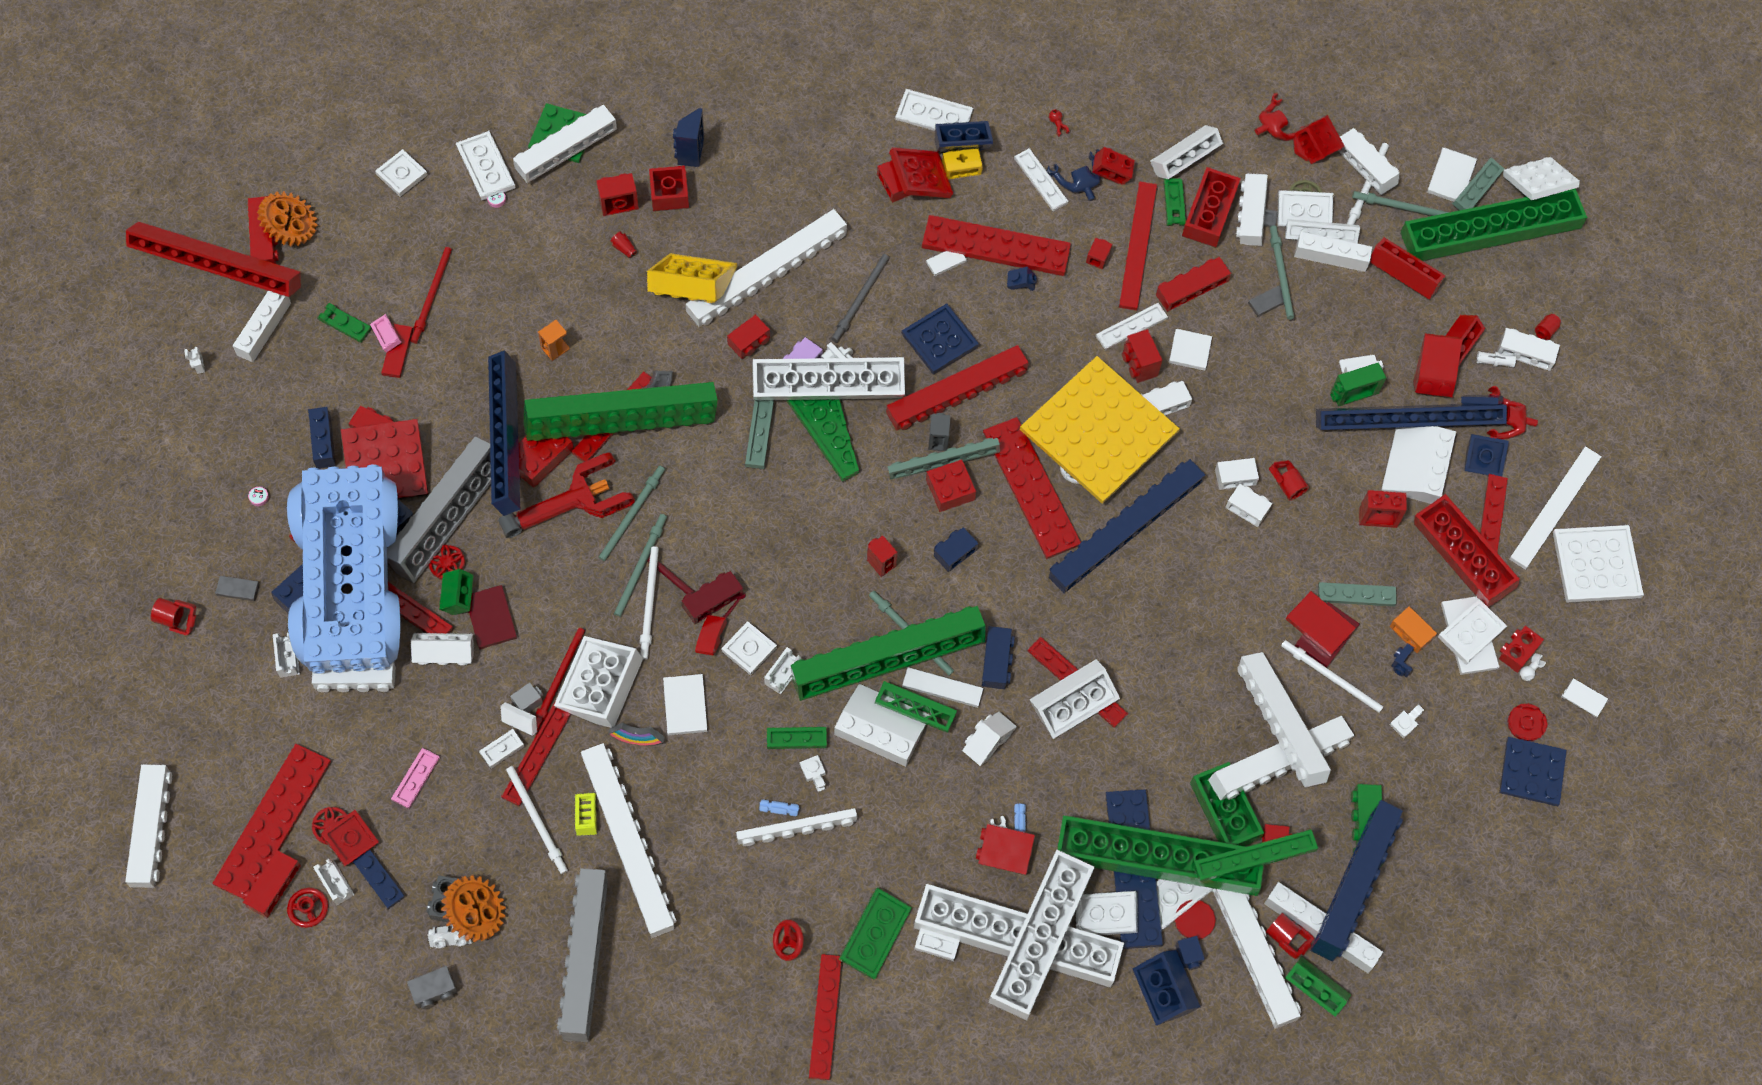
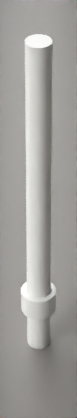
M1383 143L1379 153L1385 156L1389 145ZM1367 180L1361 193L1367 194L1372 186ZM1357 199L1355 206L1351 208L1347 224L1354 225L1356 219H1359L1361 208L1364 204L1363 200Z
M651 547L643 633L640 635V655L643 659H648L649 645H651L652 641L650 632L658 547Z
M1287 640L1281 645L1292 653L1294 658L1299 661L1301 659L1378 713L1382 710V705L1311 658L1302 648L1295 647Z
M513 766L507 768L506 771L549 851L548 855L551 861L555 862L561 875L568 872L561 858L563 855L559 848L555 847Z

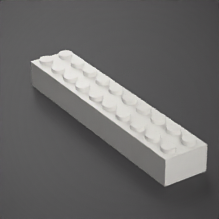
M926 884L914 928L918 930L921 928L960 940L959 942L1009 957L1027 914ZM1068 926L1050 969L1111 987L1115 979L1124 943Z

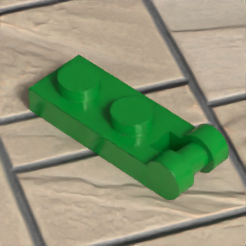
M1164 179L1166 225L1179 224V226H1185L1182 179ZM1173 213H1178L1179 217H1173Z
M328 303L325 306L326 310L317 317L319 321L362 343L372 329L371 326L341 311L331 303ZM331 314L336 315L333 320L329 318Z

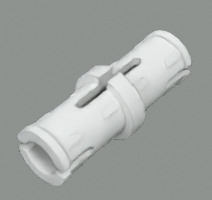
M1478 351L1477 363L1492 364L1494 367L1498 365L1514 367L1516 356L1499 354V352L1485 353Z

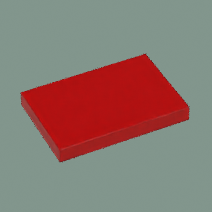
M1312 591L1286 617L1290 624L1329 656L1356 629Z

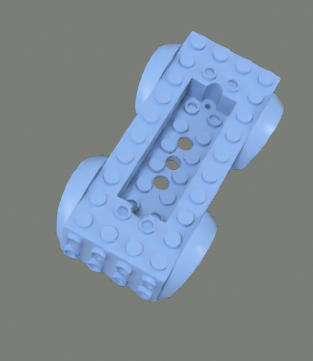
M368 465L365 468L348 466L345 469L328 467L325 470L308 468L302 471V482L291 489L287 500L289 528L298 547L303 549V596L292 603L288 614V631L292 649L298 660L315 674L325 673V670H333V672L337 673L345 672V669H353V671H364L365 668L384 670L385 667H390V664L397 659L400 642L398 595L388 591L387 547L395 542L397 533L398 501L396 483L387 478L383 468L378 465ZM344 546H350L352 553L349 556H343L341 549ZM346 566L353 568L352 573L349 575L342 574V569ZM344 584H351L353 586V591L350 594H344L341 591Z

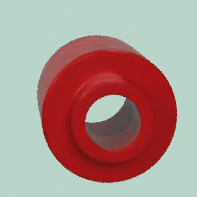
M1555 314L1546 315L1535 327L1537 337L1549 340L1560 328V318Z

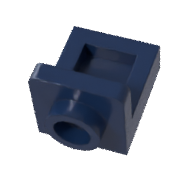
M1028 267L1008 271L1007 287L1014 290L1028 287L1031 291L1035 290L1037 277Z
M1408 643L1404 649L1400 647L1394 654L1396 659L1391 665L1396 674L1399 676L1404 675L1406 678L1413 670L1404 663L1414 649Z

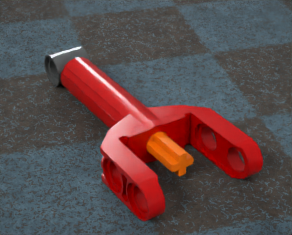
M604 453L578 464L568 491L516 512V517L514 513L502 515L498 521L506 538H513L519 535L522 529H528L574 508H579L590 515L604 518L633 505L635 498L630 492H622L595 503L593 496L609 490L608 483L604 479L588 486L585 481L588 475L615 463L612 453Z

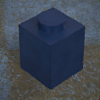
M1194 936L1177 941L1175 947L1183 967H1188L1189 970L1201 967L1200 964L1205 959L1198 937Z

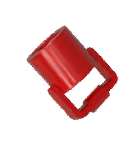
M1277 461L1269 467V471L1289 501L1300 497L1308 491V484L1291 461ZM1286 467L1288 471L1281 475L1278 469Z
M158 598L151 611V621L169 627L170 631L188 635L195 626L196 606L181 600L173 602ZM184 607L190 609L186 630L177 628L184 614Z
M1283 912L1266 931L1294 959L1304 955L1311 948V942L1314 940V937L1309 932L1293 922ZM1299 933L1307 941L1299 947L1297 952L1288 944Z

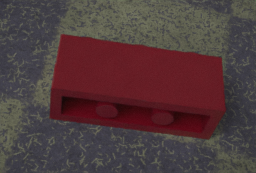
M730 570L727 573L719 574L716 580L711 583L703 584L698 591L685 595L683 600H681L682 607L696 625L707 618L708 615H712L744 595L743 587Z

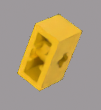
M978 148L943 153L942 163L948 180L982 174V162Z

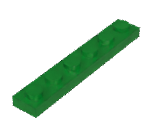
M1311 829L1194 861L1193 864L1199 882L1315 852L1318 850V846Z

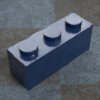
M328 407L308 409L314 464L319 469L335 467L332 422Z
M988 626L981 687L1005 690L1006 684H1010L1011 672H1007L1008 665H1012L1013 654H1009L1010 647H1014L1015 636H1011L1012 629Z

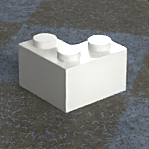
M1000 712L994 715L990 714L985 720L982 719L975 726L976 732L966 739L965 744L967 745L962 751L981 766L991 758L998 746L1008 740L1017 726Z

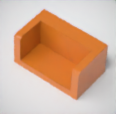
M554 320L538 331L541 349L552 361L570 349L562 339L567 335V332L557 320Z
M1410 606L1397 616L1389 626L1406 643L1414 647L1413 650L1417 654L1437 634Z

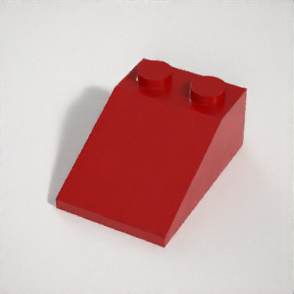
M1424 334L1413 381L1415 393L1445 397L1453 396L1462 338Z

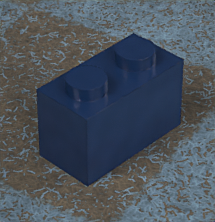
M963 527L959 531H953L945 542L940 541L934 547V557L947 572H950L977 551L978 542Z

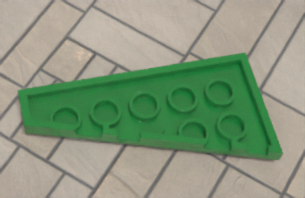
M786 400L841 481L843 482L858 474L859 468L851 446L840 400Z

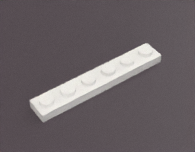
M854 808L736 832L738 845L751 846L755 844V841L771 842L775 840V837L782 836L786 839L793 837L795 833L802 832V834L806 835L820 828L823 831H827L842 824V827H847L857 821V814Z

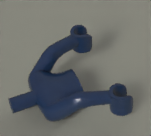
M1090 151L1089 159L1092 161L1093 170L1095 156H1093L1092 152ZM1054 164L1055 171H1051L1050 167H1047L1046 172L1049 176H1054L1063 188L1073 193L1084 191L1088 201L1095 199L1091 188L1099 185L1100 176L1091 173L1088 166L1071 172L1073 183L1066 181L1058 172L1057 164Z

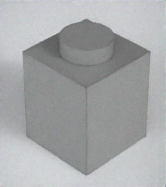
M528 683L510 696L515 707L527 713H530L543 703L541 698L543 696L542 692L537 686L533 687L531 683Z

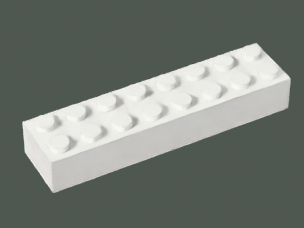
M904 357L753 359L752 362L753 400L903 398L905 395Z
M1056 850L990 996V1004L1022 1019H1028L1091 877L1094 866Z

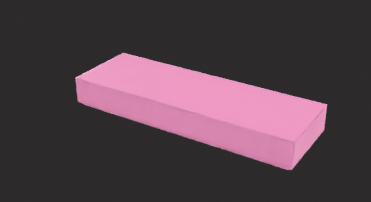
M422 748L391 800L410 809L439 761L440 756Z

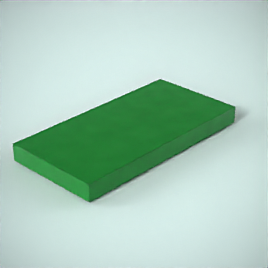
M878 887L875 888L838 960L873 980L876 979L912 907Z

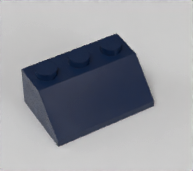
M698 108L679 120L677 128L673 129L674 158L677 159L678 165L699 167L704 143L703 108Z
M988 121L935 124V146L937 152L961 151L974 148L984 150L990 149L993 145Z
M1177 950L1161 952L1132 968L1156 1026L1185 1016L1200 1008Z

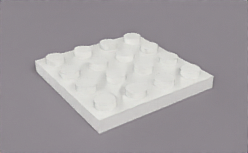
M1629 525L1554 529L1553 537L1566 602L1637 599L1644 596Z

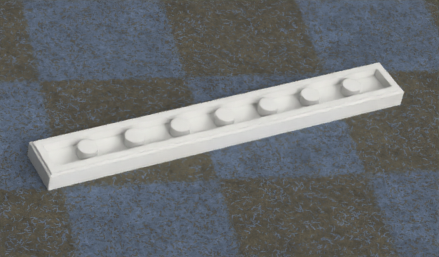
M1587 447L1583 449L1510 557L1511 561L1526 570L1602 456Z

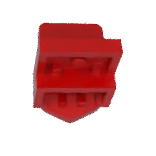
M1328 115L1304 126L1294 133V153L1303 160L1310 161L1311 164L1345 146Z

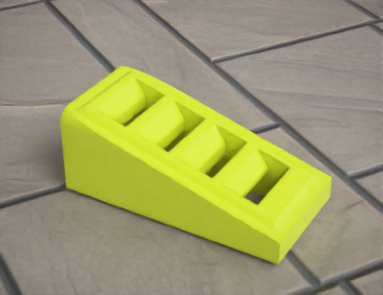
M595 793L575 794V831L577 836L597 835ZM580 799H587L583 801H591V804L580 805ZM580 809H591V811L580 812ZM580 817H591V819L580 820Z

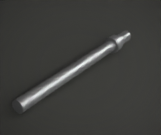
M882 255L845 317L837 324V329L831 338L832 341L838 342L843 332H846L849 328V322L887 263L888 255Z

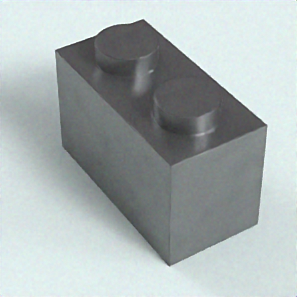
M447 966L407 982L418 1009H428L434 1005L433 1002L438 1000H450L454 997L453 994L457 993Z

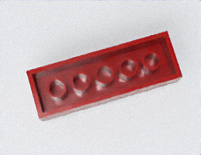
M1446 494L1415 515L1414 525L1475 596L1488 608L1518 588L1519 577Z

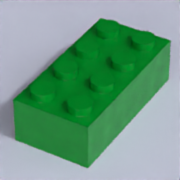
M1230 762L1193 776L1190 785L1218 842L1247 846L1261 840L1264 831L1244 791L1239 792V795L1231 800L1225 798L1220 801L1208 781L1214 772L1230 766Z

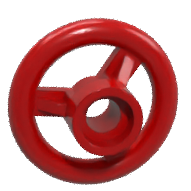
M315 888L298 890L291 896L287 904L289 919L295 925L303 928L318 925L325 918L328 911L326 896ZM304 894H313V896H312L311 898L308 897V896H303V897H301V898L298 900L297 903H295V901H296L300 896H302V895H304ZM318 899H320L322 910L319 916L315 918L313 913L314 906ZM306 904H310L308 909H304ZM293 910H299L301 913L306 914L309 921L304 922L296 918Z
M787 919L781 921L775 928L773 947L778 957L782 960H794L803 948V932L795 921ZM784 928L783 941L779 944V935ZM786 947L795 949L790 955L782 952Z

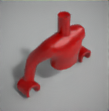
M1275 93L1272 96L1271 103L1259 115L1262 125L1254 131L1256 135L1268 131L1274 138L1284 141L1293 140L1294 133L1282 131L1284 127L1288 126L1286 116L1280 110L1272 112L1282 102V99L1276 100L1278 94Z
M1492 386L1488 389L1491 392L1489 395L1501 396L1499 395L1500 390L1498 387ZM1503 397L1502 404L1507 405L1506 424L1513 427V430L1498 433L1497 430L1491 429L1486 433L1491 438L1510 439L1523 434L1526 431V424L1536 427L1538 420L1527 417L1524 404Z

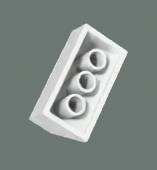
M1096 659L1030 699V702L1054 739L1114 703L1120 697L1106 669Z

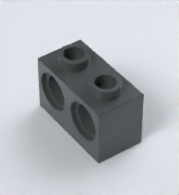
M944 413L931 414L928 450H947L950 415Z
M438 875L437 881L433 882V898L427 905V913H429L430 919L449 922V919L442 918L447 913H438L437 910L440 906L445 905L441 902L445 898L442 892L443 888L451 885L457 878Z

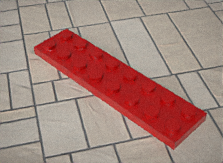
M933 215L928 217L922 242V248L939 252L948 251L963 254L969 258L1020 268L1028 267L1030 270L1060 276L1065 274L1071 245L1070 242Z
M1016 417L984 429L983 434L986 439L998 438L1000 452L995 453L994 456L1045 558L1049 559L1077 548L1081 542L1028 437L1020 430L1021 424Z
M295 743L212 883L214 886L241 899L244 898L245 893L252 889L256 883L255 878L258 873L263 872L267 866L266 862L269 856L274 854L276 850L279 851L329 767L330 759Z

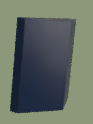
M1471 434L1466 450L1464 471L1502 477L1509 441Z

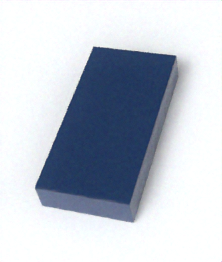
M1464 395L1461 397L1462 404L1499 405L1503 402V396Z

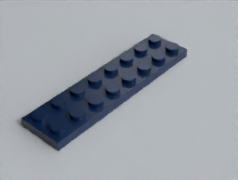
M1146 789L1106 792L1108 823L1150 830ZM1113 871L1115 892H1137L1138 933L1120 934V942L1124 943L1123 949L1162 947L1156 879Z

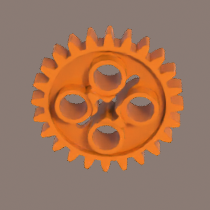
M278 191L274 195L270 193L268 197L263 199L257 211L259 214L257 220L261 221L259 226L265 227L263 232H269V238L276 237L275 242L282 240V245L288 242L291 247L294 243L299 246L300 243L305 244L307 240L311 239L316 232L317 224L315 222L317 218L313 217L315 211H309L311 205H305L306 200L299 201V196L294 198L292 193L287 196L285 191L281 195Z
M473 875L468 878L463 876L447 887L448 890L443 893L445 898L441 902L445 906L441 910L447 914L442 918L449 919L446 926L452 925L453 929L451 932L458 931V938L465 935L466 941L472 938L473 942L479 939L482 942L492 937L500 930L498 927L503 925L500 919H503L506 915L501 913V911L506 909V907L501 906L500 903L504 899H498L497 896L500 894V891L494 892L495 885L489 887L488 879L482 882L481 876L476 879Z

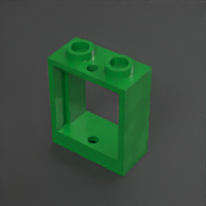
M1379 362L1338 375L1330 392L1332 401L1336 402L1338 407L1379 394L1386 380Z

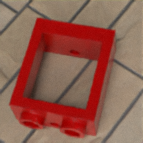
M1368 490L1359 507V525L1397 528L1407 511L1406 493Z

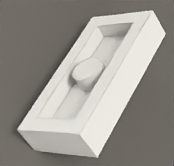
M512 729L479 752L492 769L522 749L524 744Z
M920 928L915 950L954 961L960 940Z

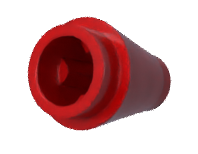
M620 231L612 237L610 241L612 246L629 259L632 257L631 255L637 253V250L625 233L623 234Z

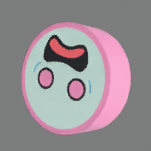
M501 192L487 197L489 205L495 208L503 206L506 202L505 193Z
M254 487L250 490L248 498L254 506H263L267 503L269 495L265 488Z

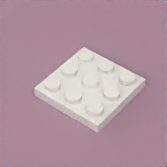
M1551 157L1528 162L1520 166H1513L1503 171V176L1530 200L1578 188L1580 182Z

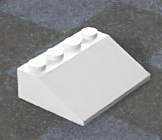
M1436 426L1396 427L1382 491L1406 493L1407 498L1429 504L1442 497L1456 431Z
M584 636L554 706L595 724L610 728L614 727L642 663V656L635 648Z
M859 684L841 713L834 728V735L906 767L926 724L875 704L879 692ZM884 694L881 700L887 703L894 700ZM899 702L902 709L907 710L913 708L909 705ZM917 710L920 716H929V714Z

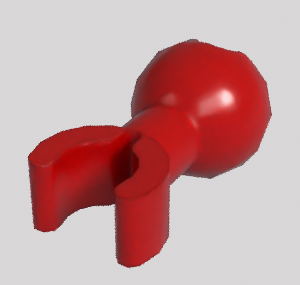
M1057 109L1052 110L1048 117L1057 127V136L1060 137L1061 135L1060 128L1068 134L1069 128L1063 125L1061 121L1062 113Z

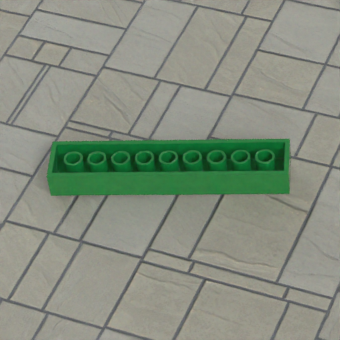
M1576 188L1534 200L1524 197L1405 221L1400 233L1407 252L1425 261L1581 229L1587 219V215Z
M714 382L524 400L523 423L527 441L641 429L651 430L654 428H670L692 424H709L715 421L718 399Z
M968 606L956 613L949 612L937 619L930 618L918 625L911 624L899 631L892 630L883 636H873L864 642H854L845 648H835L826 654L820 653L807 660H797L794 664H791V673L800 701L985 643V623L978 606Z
M1063 815L1057 850L1090 864L1094 868L1258 896L1261 888L1263 866L1199 882L1193 864L1194 861L1244 848L1245 846Z

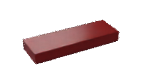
M394 324V329L402 343L386 353L381 374L383 376L401 378L413 327Z

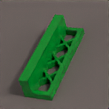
M885 681L875 700L877 705L948 733L957 713L955 709ZM884 694L894 700L887 703L881 700ZM899 702L905 703L909 706H912L913 708L907 710L902 709ZM917 710H922L931 715L927 717H922L919 715ZM936 717L948 721L947 725L939 724Z

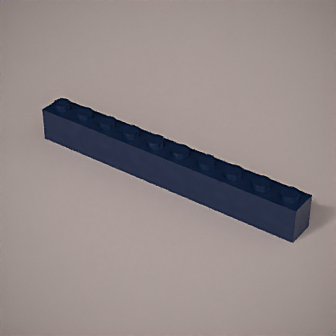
M504 350L488 357L491 504L503 516L521 510L516 362Z
M1502 403L1499 405L1445 404L1316 409V428L1320 430L1506 424L1507 405Z
M1191 459L1186 463L1181 462L1175 468L1176 471L1172 474H1166L1158 485H1152L1146 495L1137 497L1131 507L1126 506L1120 512L1121 515L1117 518H1111L1106 523V527L1102 530L1100 528L1097 529L1091 539L1082 541L1078 549L1067 553L1061 563L1056 562L1050 568L1049 579L1065 594L1204 481L1205 474Z

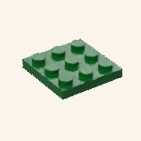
M546 103L529 142L528 149L534 144L542 142L549 135L557 133L564 126L572 124L579 117L587 114ZM585 149L567 160L580 163Z

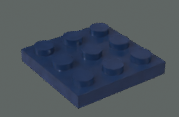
M947 303L901 332L902 336L933 375L979 347V343Z
M1507 737L1499 793L1558 807L1560 805L1567 750Z

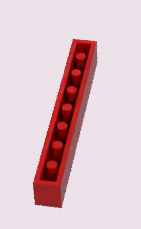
M1016 345L886 406V414L896 431L899 429L906 430L911 427L912 423L917 421L923 422L931 414L942 413L945 408L949 406L955 407L966 398L969 400L973 399L983 390L988 392L996 384L1007 383L1011 377L1024 375L1028 369L1029 362L1019 346Z

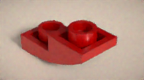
M712 615L707 616L697 640L696 653L714 656L721 643L720 635L727 624L726 618Z

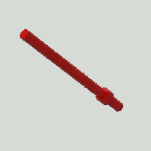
M445 247L419 319L415 321L414 332L410 340L414 344L418 343L421 332L425 330L428 313L452 252L450 247Z
M582 628L577 629L541 707L537 709L534 715L536 716L537 732L548 715L547 711L585 633V630Z

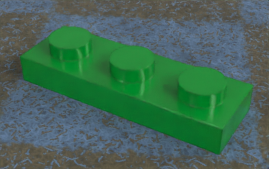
M826 727L767 728V749L827 748Z

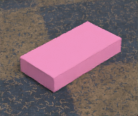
M386 314L370 324L385 352L402 343Z

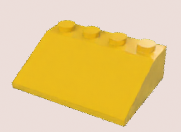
M670 253L647 270V292H654L655 295L667 294L673 298L686 297L689 300L699 299L705 300L707 303H715L724 295L737 268V263Z

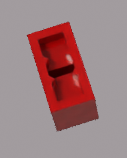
M1526 625L1521 631L1517 629L1510 637L1513 641L1510 644L1506 642L1500 650L1502 655L1499 659L1517 673L1544 641L1542 637ZM1522 639L1527 640L1529 644L1523 643ZM1510 652L1515 653L1518 658L1513 657Z

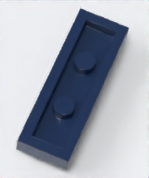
M370 849L353 861L388 910L405 898Z

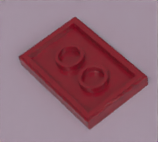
M502 585L472 593L469 615L479 650L517 639Z
M1326 603L1356 629L1360 624L1331 603ZM1304 634L1295 646L1305 650L1307 655L1327 668L1351 635L1331 656Z

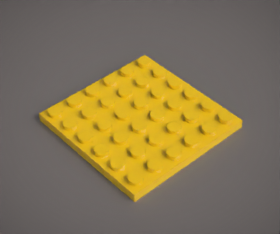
M1098 356L1020 426V430L1102 504L1173 438L1180 429Z

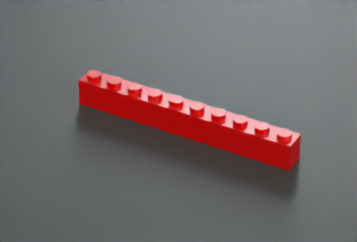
M139 221L126 229L127 247L290 297L301 288L300 271Z

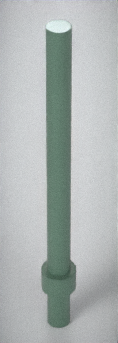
M1353 191L1352 198L1363 200L1368 204L1377 203L1430 216L1449 213L1379 197L1369 192L1365 194Z
M1271 226L1270 243L1274 249L1286 316L1288 320L1294 318L1281 251L1282 242L1278 236L1277 226Z
M659 465L652 477L650 476L645 482L646 486L599 555V559L603 561L607 559L652 489H655L659 484L658 480L665 471L664 467Z
M660 514L655 526H652L649 533L650 537L614 615L621 617L649 558L651 547H654L657 538H660L663 532L662 528L667 519L666 515Z
M875 591L869 594V597L878 605V608L883 613L885 612L901 629L909 626L891 608L892 605L887 600H883ZM941 657L932 659L949 676L954 672Z

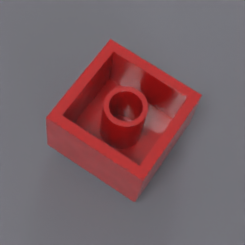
M685 166L650 168L653 211L689 208Z
M623 173L618 176L604 177L596 180L603 216L639 209L632 173Z
M1148 329L1127 336L1122 358L1130 366L1129 372L1131 377L1135 378L1137 383L1157 377L1162 364V358Z
M962 459L927 471L926 482L939 512L975 500L976 490Z

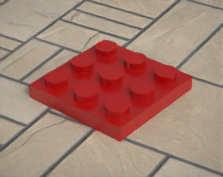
M891 148L889 153L904 195L951 198L953 191L937 151Z

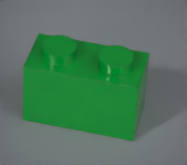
M462 569L443 573L439 610L451 615L470 611L473 574Z

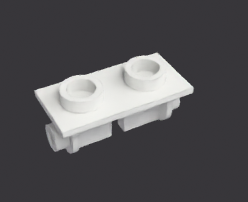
M448 926L433 927V929L429 930L428 934L430 947L436 948L450 945L464 946L465 944H471L472 940L466 941L465 935L458 938L459 932H448Z

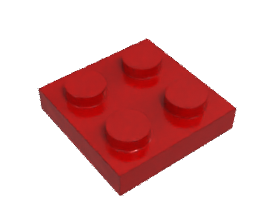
M356 810L321 833L344 867L379 843Z

